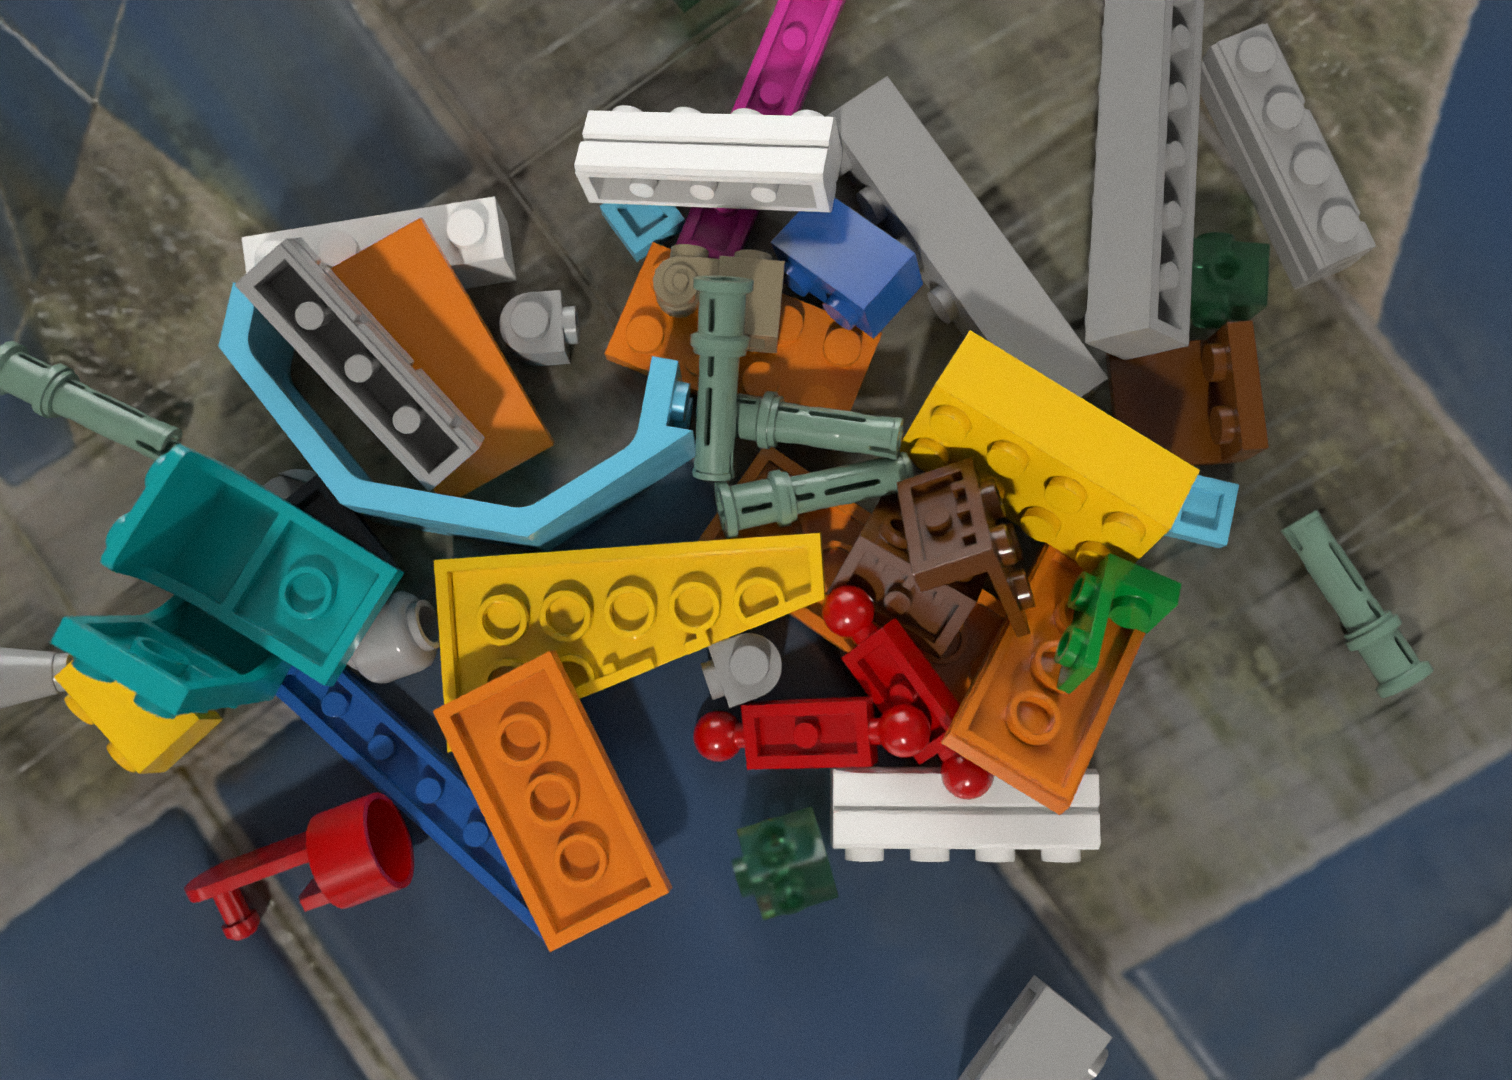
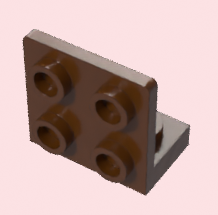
M1253 320L1227 322L1208 339L1189 341V346L1123 360L1106 353L1113 417L1192 466L1244 462L1269 448Z
M970 457L896 482L911 572L920 592L988 571L1017 638L1029 635L1030 629L1025 610L1036 607L1035 599L1025 570L1022 568L1015 571L1014 564L1024 560V556L1013 524L1000 525L998 520L1005 517L1006 513L994 479L982 482L974 461Z
M895 493L881 496L826 595L835 588L844 585H853L863 589L871 597L874 604L875 615L873 622L883 627L896 618L918 648L940 660L976 605L988 571L920 592L912 576L899 495Z

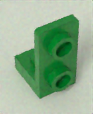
M1108 553L1091 573L1081 572L1074 582L1068 598V608L1075 610L1072 623L1061 636L1055 652V662L1062 665L1057 689L1071 694L1095 671L1099 661L1108 618H1111L1114 623L1121 627L1137 629L1147 634L1178 605L1182 583L1111 553Z

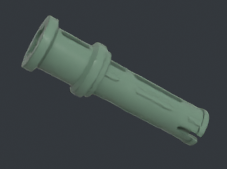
M732 276L693 277V288L699 291L698 331L691 334L690 345L693 347V352L699 354V379L696 407L695 458L692 475L697 479L706 481H728L735 477L733 468L739 360L750 349L751 338L744 334L746 294L753 292L754 281L752 279Z
M8 341L0 346V396L9 393L32 404L31 407L34 413L47 419L60 416L71 419L85 428L140 452V454L154 461L161 455L168 453L174 446L181 444V442L177 441L182 438L183 433L181 429L150 417L140 410L81 383L78 375L70 367L61 363L51 366L29 355L27 347L15 341Z
M773 391L765 392L763 397L738 393L735 438L756 441L758 447L762 449L776 447L779 442L795 443L837 451L871 454L897 460L901 447L904 420L900 417L874 416L859 412L787 403L784 401L783 396H779L777 392Z
M903 451L899 452L897 460L882 457L789 477L786 471L781 472L778 469L769 471L766 479L729 486L726 481L714 483V492L724 536L726 539L738 537L739 530L775 522L780 528L791 526L792 522L797 521V514L898 493L896 482L914 477L911 461L907 453Z
M1318 509L1281 530V533L1296 551L1305 568L1347 630V633L1344 634L1346 639L1344 644L1349 651H1358L1379 683L1375 691L1380 698L1397 694L1420 682L1434 671L1429 661L1419 660L1399 630L1402 620L1398 614H1393L1391 610L1384 611L1373 597L1364 580L1333 537Z

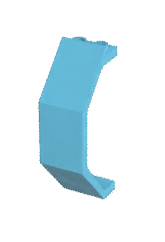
M236 283L232 285L218 345L219 349L339 503L375 523L531 551L549 552L695 457V439L693 430H689L693 410V398L690 397L691 383L683 382L679 361L652 356L639 426L633 441L625 449L531 506L522 508L508 507L374 483L293 385L290 367L294 348L235 286Z

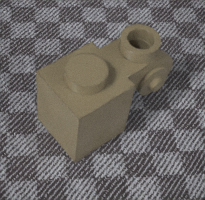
M691 244L672 246L670 258L662 261L655 270L653 277L654 292L661 310L669 316L676 318L687 317L692 314L699 305V291L693 288V277L714 275L752 279L754 281V290L746 294L744 334L751 338L750 349L747 351L777 354L785 261L772 260L770 254L758 250H740L734 253V257L720 256L719 259L708 258L709 251L701 246Z

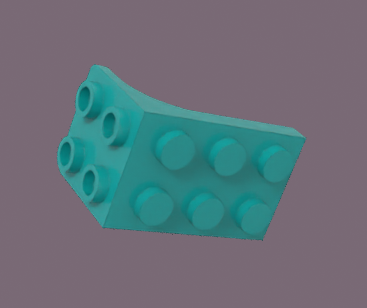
M182 444L174 446L168 453L161 455L149 468L145 477L146 488L131 511L118 518L110 528L105 540L107 548L100 559L101 565L114 573L141 579L184 599L324 686H334L404 572L222 462Z
M173 595L155 610L143 615L64 616L50 641L51 644L75 657L72 661V666L77 671L98 681L106 683L116 681L136 693L133 701L140 708L167 719H174L178 715L197 712L208 713L209 710L227 707L238 708L239 705L273 700L292 666L212 615L176 595Z

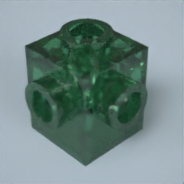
M1224 232L1204 233L1193 239L1190 319H1192L1194 326L1217 329L1227 322L1249 321L1267 307L1270 244L1235 241L1234 235Z
M812 806L736 829L743 854L741 857L731 859L742 898L755 895L763 921L780 915L795 914L806 907L839 898L828 855Z

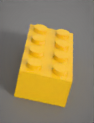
M971 330L937 380L901 441L900 452H906L912 462L925 472L972 457L982 482L994 479L1004 505L1005 518L1020 526L1029 537L1040 542H1046L1072 558L1088 573H1091L1108 553L1136 563L1171 529L1200 471Z

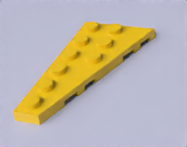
M821 533L434 560L444 705L551 650H556L579 699L687 654L689 655L714 643L826 598ZM447 742V753L452 750Z

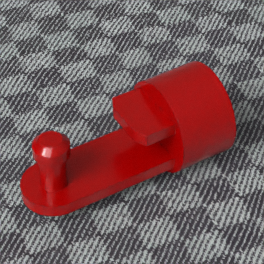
M374 792L315 814L310 819L307 831L229 859L204 871L192 879L184 887V891L192 903L213 898L225 922L221 928L226 938L239 941L255 933L261 922L256 909H249L240 887L309 862L314 878L298 896L304 911L306 912L328 903H332L341 909H347L406 888L411 883L414 874L413 846L405 821L397 807L384 794Z

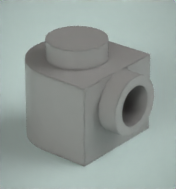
M561 290L528 292L517 295L505 305L501 312L499 321L501 335L512 353L521 362L531 366L571 364L570 344L580 343L579 318L577 307L567 306Z
M752 633L737 635L708 646L712 660L700 663L712 699L715 700L725 696L729 708L768 694L776 686L782 669L781 657L774 644L767 638Z

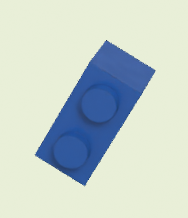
M834 198L833 209L830 213L799 211L771 241L778 261H785L783 282L790 289L803 297L808 292L812 293L824 302L823 308L840 326L847 330L857 326L873 339L923 285L916 254L836 198Z

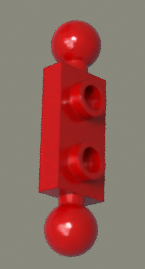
M844 585L832 590L823 603V620L834 634L852 638L857 645L841 657L846 666L869 697H873V702L882 715L890 707L898 704L916 706L926 714L931 725V737L925 749L913 756L919 765L938 754L943 761L941 766L942 782L952 795L965 800H972L983 796L991 788L994 775L941 743L960 706L959 702L896 618L881 629H877L873 623L875 615L874 604L867 592L853 585Z
M873 697L749 701L741 705L742 722H739L729 712L716 710L703 715L696 723L693 731V741L697 751L704 758L711 761L722 762L729 760L741 748H745L747 770L872 767L878 762L877 745H882L886 751L894 756L906 758L922 752L931 737L929 719L921 709L909 704H898L886 710L881 718H875Z

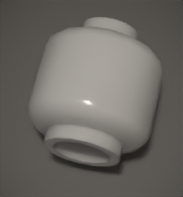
M406 591L391 593L347 664L351 668L358 670L368 680L380 684L420 672L431 666L436 657L437 649L440 647L436 610L428 601L420 600L414 594Z

